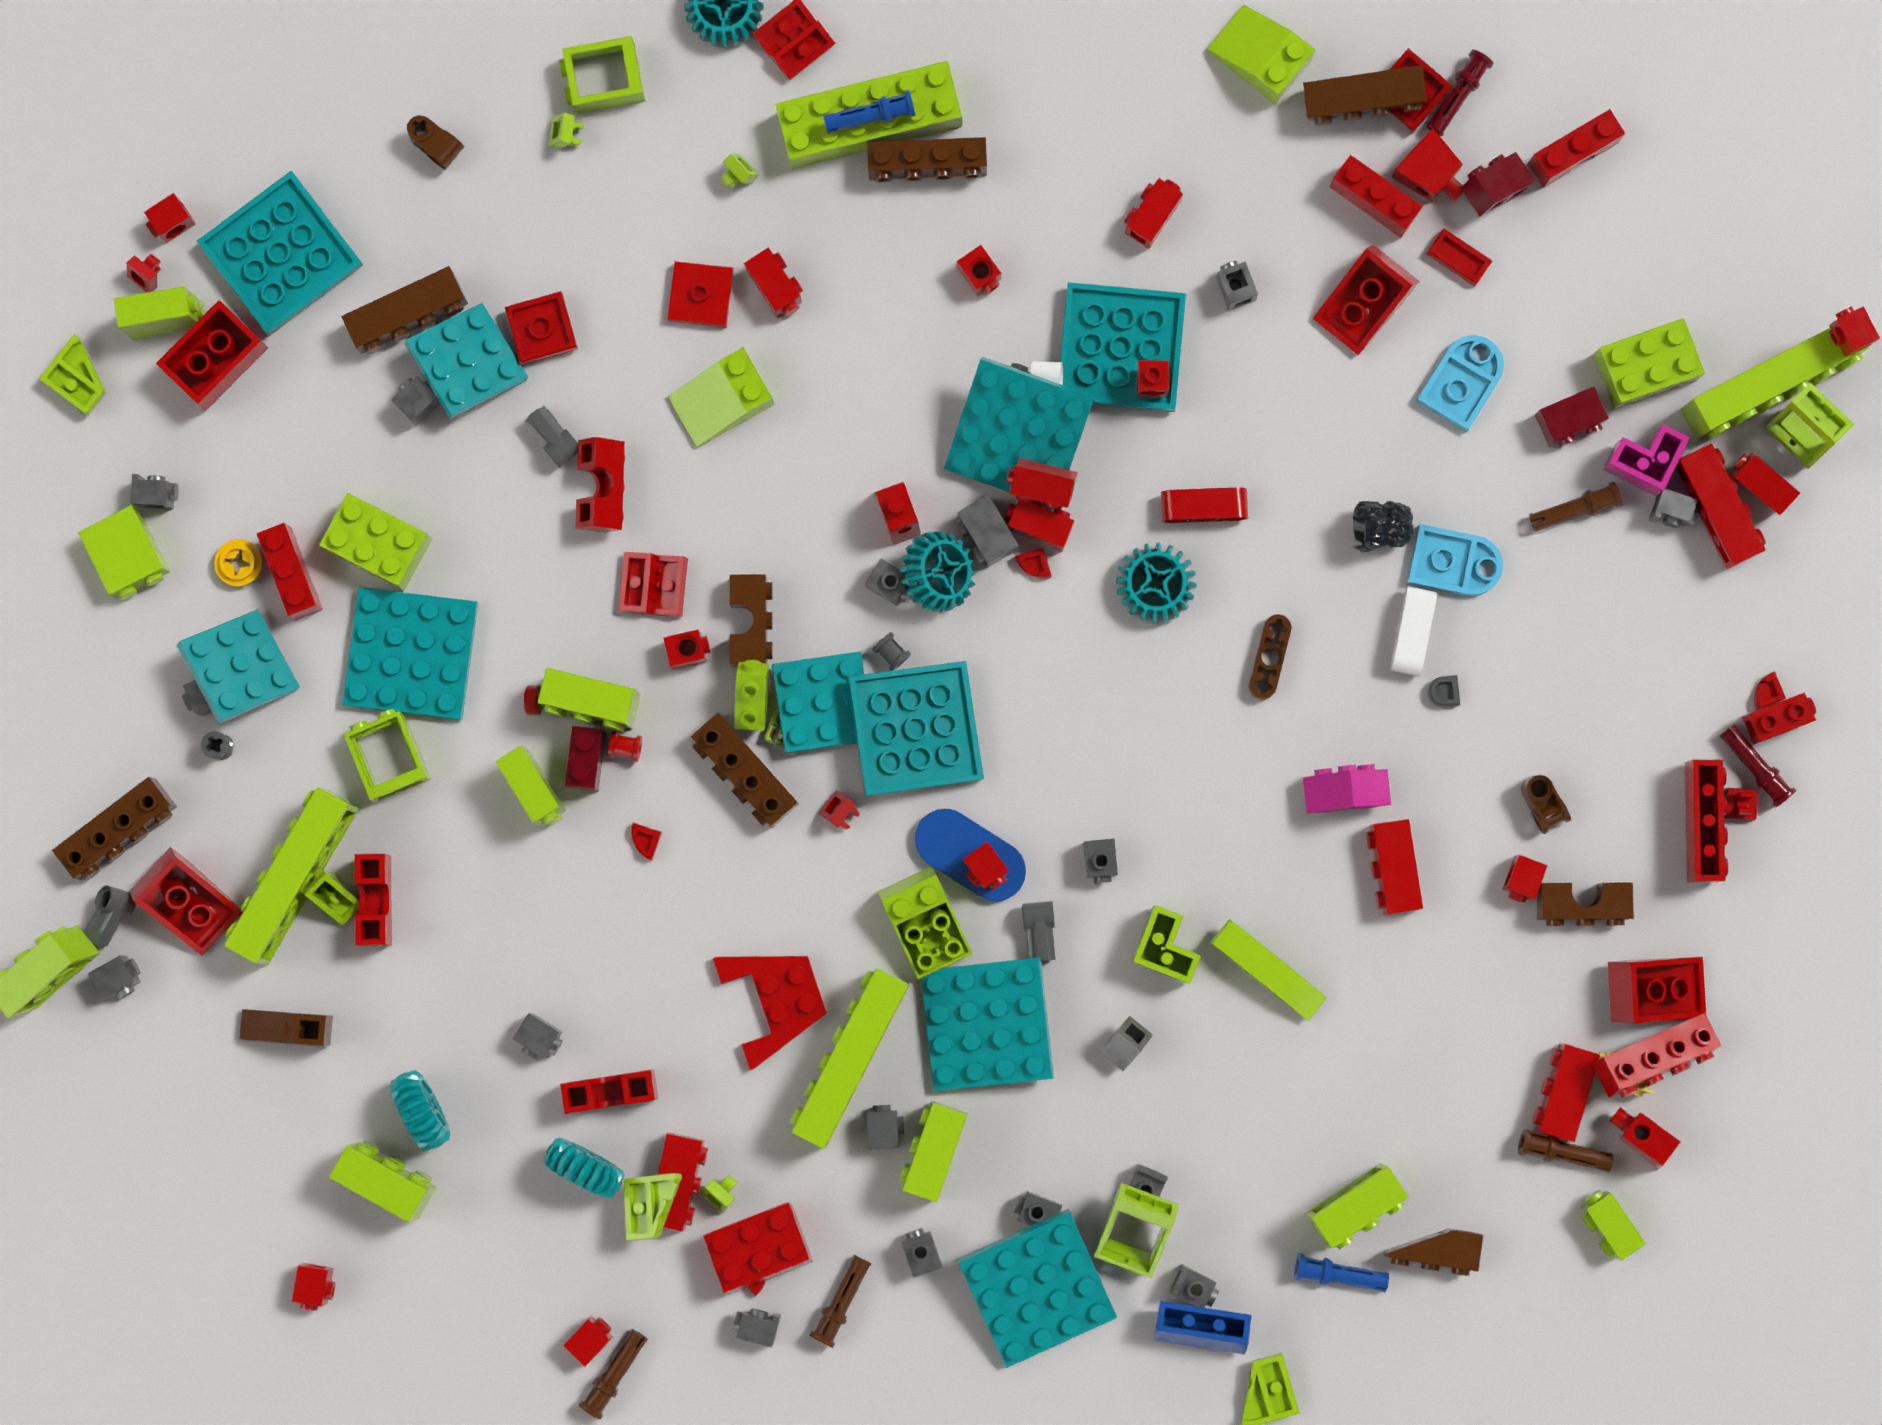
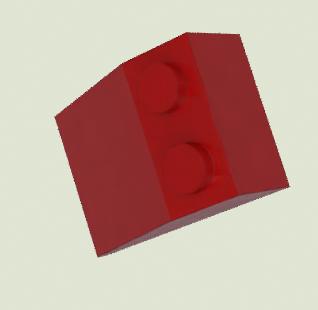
M1372 245L1364 250L1312 319L1353 352L1360 355L1420 281L1379 248Z
M172 847L159 858L129 891L137 905L201 956L209 950L243 913L236 903Z
M1703 957L1608 962L1612 1023H1645L1691 1019L1703 1013L1706 1014Z

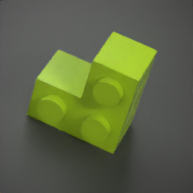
M1154 905L1132 963L1180 982L1190 984L1201 955L1173 945L1183 916Z

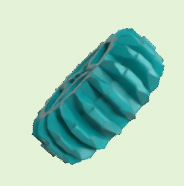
M688 0L689 2L684 4L685 11L689 13L686 16V20L688 23H693L691 26L692 32H700L699 37L702 41L710 36V44L713 46L717 44L718 39L721 40L722 46L725 48L728 45L727 40L730 39L737 46L739 44L738 37L742 36L743 39L748 40L749 34L747 30L756 31L758 28L754 22H761L763 19L762 14L759 12L764 10V4L759 0H726L728 10L725 11L724 18L720 10L724 0ZM701 13H708V16L718 18L720 27L708 23ZM745 13L739 22L730 26L732 18L742 16Z
M944 531L927 532L914 538L912 544L905 548L907 555L900 558L905 563V567H902L899 571L905 573V578L901 583L908 584L909 588L905 594L914 595L913 603L921 604L922 609H931L932 612L950 611L956 606L963 604L964 598H968L971 595L968 588L976 585L971 580V576H974L977 572L971 570V565L975 560L969 559L967 556L971 549H962L963 540H955L954 534H945ZM939 569H943V571L938 572L937 574H933V572L939 571Z
M1160 542L1156 543L1154 552H1151L1149 543L1144 544L1145 554L1143 555L1138 548L1133 549L1136 559L1134 560L1126 555L1124 561L1130 567L1119 566L1118 571L1126 576L1116 578L1117 584L1125 585V587L1117 590V595L1127 594L1128 596L1122 600V606H1127L1130 603L1133 604L1129 611L1130 615L1135 614L1137 609L1141 610L1140 621H1144L1147 613L1151 614V623L1153 624L1156 623L1158 614H1161L1164 623L1169 620L1167 612H1170L1174 618H1178L1180 614L1176 607L1178 606L1185 611L1189 607L1183 598L1187 600L1194 599V594L1188 592L1187 589H1195L1197 587V583L1188 581V579L1196 575V572L1193 570L1185 571L1191 565V561L1179 562L1184 554L1182 551L1177 552L1175 557L1170 555L1173 550L1172 545H1168L1166 553L1161 552L1162 544ZM1161 560L1170 564L1172 568L1158 571L1148 561ZM1140 566L1143 570L1145 583L1139 589L1133 591L1132 574ZM1179 575L1181 583L1180 592L1176 599L1172 600L1167 583ZM1151 576H1156V580L1158 577L1161 579L1166 577L1161 584V589L1156 590V587L1155 589L1148 588L1152 581ZM1154 595L1164 603V606H1151L1142 602L1140 598Z
M411 1070L398 1075L396 1079L392 1080L390 1091L395 1102L394 1105L413 1141L422 1150L428 1151L442 1146L444 1142L450 1140V1129L445 1118L446 1116L423 1075L416 1070Z
M563 1138L554 1139L552 1145H549L543 1160L546 1167L559 1176L605 1198L614 1197L622 1186V1180L625 1177L624 1172L617 1165L593 1151Z

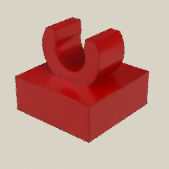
M150 254L144 261H141L134 255L126 262L127 277L146 293L153 292L157 288V274L161 270L158 265L161 261L153 254Z
M1725 788L1727 814L1724 818L1757 820L1758 790Z
M838 790L834 792L818 813L837 828L841 826L844 829L850 828L844 821L849 813L857 817L860 815L859 811L854 808L856 803Z

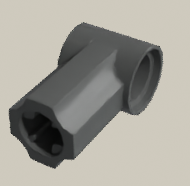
M545 406L536 409L524 421L542 442L544 450L559 468L578 453L577 441L567 429L564 430L560 426L556 418Z
M108 885L103 886L98 891L95 899L96 910L84 931L87 938L95 946L101 948L108 946L122 919H128L136 908V903L133 901L130 892Z
M1052 901L1022 904L1024 931H1027L1029 958L1040 957L1041 961L1056 960L1053 938L1055 923Z

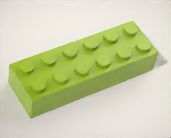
M948 60L775 103L791 169L866 151L867 142L910 140L962 127V113ZM905 90H910L916 116L905 115L893 118L889 123L880 120L838 130L830 134L827 133L823 115L878 102L881 96L890 98L904 94Z
M1828 328L1693 398L1680 411L1696 440L1705 436L1708 441L1712 440L1731 428L1730 423L1737 427L1750 420L1751 417L1758 414L1757 409L1762 414L1783 401V396H1785L1786 400L1795 397L1809 382L1816 386L1829 379L1837 371L1841 373L1849 369L1855 363L1864 359L1861 354L1870 347L1844 357L1840 347L1835 346L1829 334L1831 329Z
M317 786L315 791L310 790L302 804L305 807L300 817L295 816L288 826L287 832L290 833L284 844L279 843L271 857L274 859L269 870L264 869L256 882V885L259 886L253 897H247L240 911L243 912L238 923L233 922L226 932L225 938L228 940L224 946L255 964L269 965L307 900V897L302 892L325 869L360 809L329 790Z
M878 968L875 969L874 973L870 971L866 973L860 985L865 990L860 1000L854 998L846 1012L850 1019L846 1027L840 1025L832 1039L836 1046L832 1054L825 1053L818 1069L823 1072L818 1081L811 1080L804 1094V1097L808 1098L804 1108L799 1106L796 1109L789 1123L794 1126L791 1133L822 1149L827 1147L910 986L909 984Z

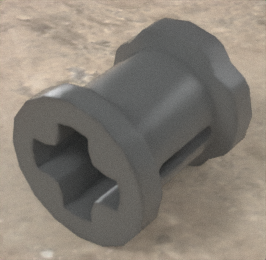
M892 632L882 638L872 649L874 653H879L887 661L891 671L896 670L911 656L909 650L905 651L894 640L895 635Z
M212 731L203 736L201 740L202 752L210 758L225 760L233 753L234 743L228 735ZM215 740L223 742L219 746L220 752L213 750L216 746Z

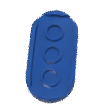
M952 809L932 811L920 821L915 833V844L921 858L930 866L988 901L1006 900L1014 896L1021 889L1026 876V866L1022 855L1012 845L965 815ZM987 841L1009 870L1004 875L1007 881L994 890L990 886L984 890L981 885L975 888L965 874L969 871V868L963 861L966 856Z

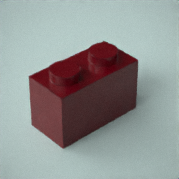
M1516 152L1507 157H1504L1503 154L1497 156L1488 163L1489 167L1485 169L1482 165L1475 168L1467 175L1469 180L1460 187L1479 217L1521 195L1535 182V179Z
M1594 386L1546 406L1535 414L1548 446L1551 447L1558 444L1559 448L1575 442L1574 436L1585 432L1586 436H1590L1603 429L1602 424L1609 419Z
M572 726L565 778L566 787L599 791L606 732L603 729Z

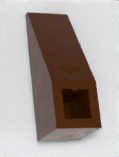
M242 1009L239 1039L330 1046L333 1015Z
M1448 1228L1384 1250L1383 1255L1391 1258V1264L1409 1266V1261L1420 1262L1422 1269L1439 1271L1440 1266L1451 1267V1273L1469 1276L1470 1271H1479L1483 1235Z

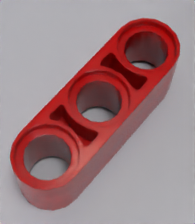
M1231 487L1162 491V522L1194 523L1248 519L1247 488Z

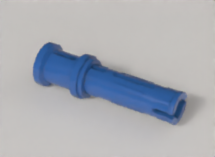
M905 90L902 95L890 98L881 96L878 102L825 114L823 117L827 133L830 134L838 130L883 120V122L889 123L893 118L905 115L913 117L916 115L910 90Z
M1299 1253L1295 1264L1294 1279L1296 1281L1301 1279L1319 1281L1320 1285L1324 1286L1331 1282L1386 1292L1389 1284V1273L1334 1264L1329 1258L1318 1260L1307 1258L1304 1254Z

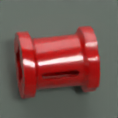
M612 731L608 746V757L622 756L632 758L634 762H638L643 736L637 735L636 738L627 737Z

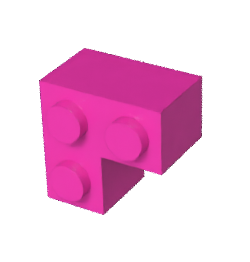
M1664 424L1655 430L1647 448L1622 437L1615 443L1603 470L1657 496L1664 491L1690 437Z
M1375 764L1359 765L1357 769L1356 765L1338 766V772L1333 773L1332 768L1314 770L1315 776L1303 777L1306 813H1327L1391 805L1388 769H1375Z

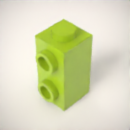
M747 660L738 663L734 729L765 731L769 664L761 663L757 660Z
M1598 1190L1585 1199L1587 1204L1581 1207L1585 1214L1582 1220L1592 1233L1595 1230L1602 1239L1599 1245L1609 1258L1613 1256L1615 1259L1622 1261L1646 1245L1611 1192L1604 1191L1602 1193Z

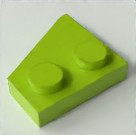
M75 334L72 335L39 378L88 416L107 393L81 338Z
M673 1173L623 1179L626 1240L635 1241L659 1238L681 1181V1174Z
M1278 1353L1253 1360L1241 1425H1262L1300 1414L1283 1354Z

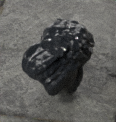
M1359 501L1354 509L1352 518L1355 540L1362 544L1354 546V549L1360 552L1369 553L1386 545H1389L1390 548L1403 547L1410 541V534H1414L1413 514L1411 508L1405 506V504L1387 501L1385 504H1380L1377 501Z

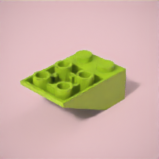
M932 866L877 891L917 979L973 954Z

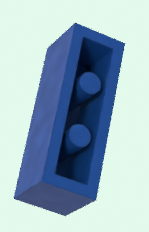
M1160 1301L1154 1341L1245 1355L1249 1342L1252 1315Z

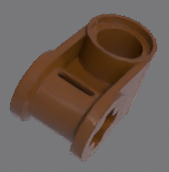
M414 116L407 124V132L414 146L424 152L444 170L450 166L464 148V145L456 137L440 128L426 116ZM426 128V135L421 133L417 135L416 130L420 129L423 131Z
M1534 775L1527 777L1521 785L1522 796L1542 834L1548 833L1549 828L1563 821L1566 823L1571 821L1566 805L1559 797L1552 781L1548 777ZM1535 780L1541 782L1544 788L1540 797L1534 796L1531 792V785Z

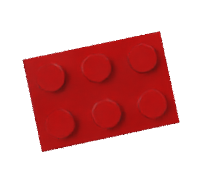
M218 300L156 364L206 411L268 347Z
M790 1202L703 1235L723 1293L727 1295L813 1262L795 1210Z

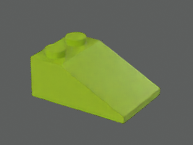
M1243 4L1207 48V51L1276 105L1312 61L1316 49L1293 31Z
M744 347L717 361L668 396L697 448L775 405L771 394Z

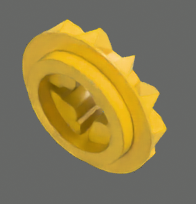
M230 540L224 543L215 555V571L218 577L226 584L234 587L247 586L257 579L260 570L263 569L262 555L257 547L247 540ZM239 555H243L242 560L250 564V566L240 567L239 571L236 572V567L227 561L238 560Z

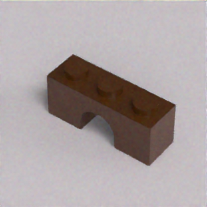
M766 574L730 575L731 608L747 609L753 614L754 618L753 625L747 632L743 634H730L731 667H738L739 662L747 660H757L767 664V660H773V642H767V630H773V612H767V600H773V583L767 582Z
M1633 882L1598 883L1596 899L1588 907L1581 906L1575 901L1572 893V883H1541L1537 894V920H1546V926H1564V920H1576V926H1595V920H1606V926L1625 925V920L1634 919Z

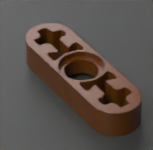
M1276 614L1269 617L1262 630L1249 681V692L1258 700L1269 699L1277 689L1292 629L1289 619L1284 615ZM1276 621H1280L1281 627L1285 628V632H1281L1278 635L1276 642H1282V648L1274 643L1265 644V638L1270 641L1272 640L1274 630L1269 629V625H1274ZM1266 649H1273L1278 654V662L1273 666H1268L1262 661L1261 656ZM1258 667L1264 671H1275V676L1269 674L1266 681L1267 685L1271 686V690H1266L1263 694L1258 693L1259 688L1255 686V682L1262 680L1264 673L1257 672Z

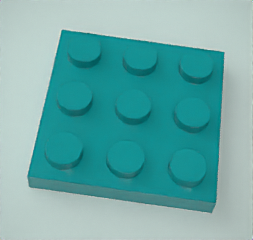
M483 303L406 339L404 343L450 419L526 382L528 379L526 372Z
M258 609L183 639L176 645L219 724L291 694L300 688Z
M861 651L771 665L785 754L857 743L847 677L864 674Z

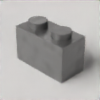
M989 495L957 512L959 521L955 522L964 538L970 537L974 544L970 549L979 564L984 561L988 568L1018 550V543Z

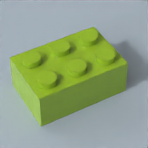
M1684 318L1602 346L1593 354L1613 409L1697 381L1705 374Z
M347 492L319 546L405 591L432 537L424 531Z
M546 667L537 703L544 707V712H547L548 715L565 718L567 713L574 715L573 719H576L577 722L594 725L596 720L603 722L602 726H605L607 729L623 732L624 727L629 729L633 727L641 694L634 688Z
M78 925L70 928L62 926L53 933L50 930L44 932L35 940L37 945L31 950L27 949L14 958L15 965L10 969L5 968L0 971V1009L8 1019L38 1009L100 954Z
M933 1101L931 1107L925 1105L919 1124L924 1125L922 1135L915 1134L909 1153L914 1154L912 1164L905 1163L899 1182L904 1184L902 1191L936 1203L938 1202L968 1113Z
M367 1141L346 1145L329 1178L408 1223L419 1219L436 1189V1186L430 1183L432 1178L418 1170L414 1173L404 1169L406 1164L391 1155L389 1158L383 1157L378 1154L380 1149Z
M1380 1163L1305 1213L1325 1245L1332 1249L1334 1247L1342 1249L1354 1241L1352 1235L1359 1230L1367 1232L1380 1223L1377 1218L1383 1214L1389 1213L1392 1215L1405 1206L1403 1201L1409 1198L1389 1166Z

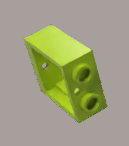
M632 36L562 49L564 58L559 59L562 77L567 76L569 87H564L567 105H572L575 113L645 101L637 53ZM623 51L629 88L580 97L573 60Z
M1810 382L1765 428L1809 469L1855 424ZM1790 440L1795 442L1794 446L1790 444Z
M394 709L378 714V720L367 724L366 720L355 723L349 727L351 731L343 734L370 801L375 803L431 780L405 714L401 711L395 712ZM398 724L416 769L376 785L359 740Z
M1121 1183L1099 1236L1094 1257L1101 1259L1107 1264H1114L1128 1269L1136 1275L1152 1278L1176 1220L1179 1204ZM1119 1211L1161 1226L1151 1253L1109 1238Z

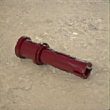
M1471 50L1469 53L1470 58L1462 71H1457L1455 74L1456 82L1426 126L1429 130L1433 128L1440 136H1443L1444 131L1459 111L1469 93L1479 88L1480 79L1486 70L1491 69L1494 65L1493 61L1480 51ZM1456 98V100L1454 101V103H1453L1452 106L1450 107L1449 111H1448L1447 114L1444 116V114L1446 113L1447 109L1449 108V106L1451 105V103L1453 102V100Z
M1735 724L1719 736L1757 779L1755 781L1757 783L1756 786L1766 791L1774 801L1773 805L1775 808L1797 791L1794 787L1790 788L1780 777L1778 768L1774 766L1771 768L1736 728Z

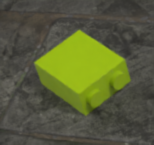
M185 286L113 298L118 328L133 340L187 331L205 314L202 300L199 301L196 295L192 294Z
M133 505L78 532L109 596L113 598L128 599L137 593L136 589L146 584L147 586L158 584L164 580L163 575L170 572L139 509Z
M520 745L495 761L534 824L550 827L562 819L561 814L566 809L527 748Z

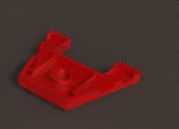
M808 956L713 958L721 984L750 974L752 975L771 1031L770 1035L741 1044L750 1070L758 1067L827 1014Z

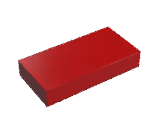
M1445 228L1442 229L1426 255L1474 287L1492 263L1491 259Z

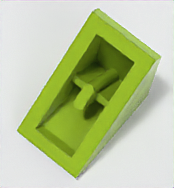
M323 870L302 892L342 926L359 910V898L329 871Z

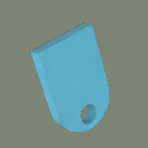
M1470 335L1456 340L1446 351L1416 402L1467 432L1501 378L1503 357L1500 350L1492 341L1482 336ZM1476 346L1485 347L1488 351V358L1484 361L1475 359L1472 353L1473 348Z
M1419 524L1407 584L1465 596H1478L1488 592L1499 581L1503 570L1502 557L1497 547L1486 538ZM1482 561H1489L1493 564L1495 568L1493 576L1485 577L1479 572V564Z

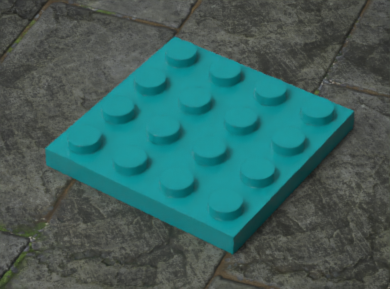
M292 170L197 240V243L268 336L363 266V263Z
M1068 282L1060 362H1063V385L1095 396L1094 405L1175 412L1186 293ZM1139 360H1169V391L1167 397H1137V365Z
M981 357L944 469L1010 492L1011 484L1006 483L1010 466L1015 467L1019 458L1070 470L1095 396Z
M359 587L342 705L381 711L394 709L395 712L401 711L405 714L463 720L479 603L470 600Z
M966 661L847 677L865 796L984 780Z
M1041 957L947 967L921 978L933 1091L1054 1079Z
M1069 1209L957 1259L1006 1368L1117 1318Z

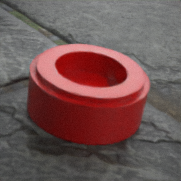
M528 685L525 689L524 709L527 715L541 714L542 706L537 703L541 690L539 685Z

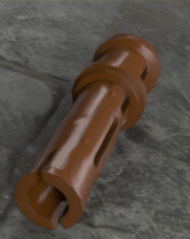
M1610 482L1608 487L1593 492L1586 490L1580 498L1530 513L1529 519L1530 523L1543 519L1532 525L1533 530L1537 532L1538 530L1585 514L1596 516L1601 510L1613 506L1620 508L1622 507V499L1616 483Z
M1529 1129L1522 1131L1518 1145V1154L1520 1156H1525L1526 1154L1542 1157L1546 1162L1553 1161L1554 1159L1605 1172H1610L1613 1165V1153L1564 1143L1551 1135L1545 1137L1533 1134Z
M857 1255L853 1256V1260L829 1307L826 1306L822 1309L821 1313L823 1316L816 1330L811 1331L810 1337L829 1347H834V1339L841 1325H845L847 1322L845 1314L872 1263Z
M631 1329L601 1377L595 1378L593 1381L594 1387L585 1401H580L578 1404L581 1409L599 1420L602 1419L604 1408L612 1397L615 1398L618 1394L617 1386L648 1338L640 1332H636L635 1329Z

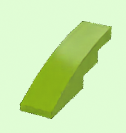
M1228 919L1211 941L1216 948L1277 998L1286 1003L1303 1019L1309 1021L1326 1000V996L1231 919Z

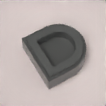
M1457 675L1438 677L1430 683L1428 697L1434 705L1438 707L1460 705Z

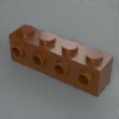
M1422 65L1303 83L1307 119L1309 122L1314 121L1315 125L1331 124L1332 118L1344 117V121L1362 119V114L1374 113V117L1387 116L1392 114L1391 110L1403 108L1404 112H1415L1422 110L1421 105H1427Z
M986 137L867 142L869 180H875L876 182H890L892 179L918 181L922 178L947 180L959 176L975 179L987 175Z
M447 266L341 317L356 349L361 354L365 352L366 354H372L379 351L383 347L382 344L392 339L394 342L400 341L410 335L409 332L418 327L425 329L434 325L437 322V318L446 314L447 316H453L460 313L464 309L463 306L469 303L450 266Z
M719 713L691 736L696 742L692 745V748L703 760L709 756L716 764L711 769L723 782L728 778L735 786L732 790L733 794L742 804L749 801L755 808L751 814L762 826L768 823L773 828L799 805L795 798Z
M147 777L52 851L73 879L82 880L84 878L85 881L89 880L100 872L99 866L107 860L112 862L119 858L125 852L123 848L129 843L133 842L135 844L144 839L149 834L147 830L156 823L161 825L173 816L171 811L177 808V806L156 778Z

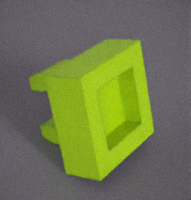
M564 112L552 117L548 146L560 149L567 145L577 146L582 144V140L574 138L572 134L573 130L580 131L584 129V125L580 122H574L575 115Z
M729 154L723 161L729 170L721 177V180L728 188L730 186L734 188L740 182L752 184L759 176L740 154Z
M727 1175L720 1184L712 1178L700 1194L723 1214L735 1200L729 1192L737 1182L730 1175Z

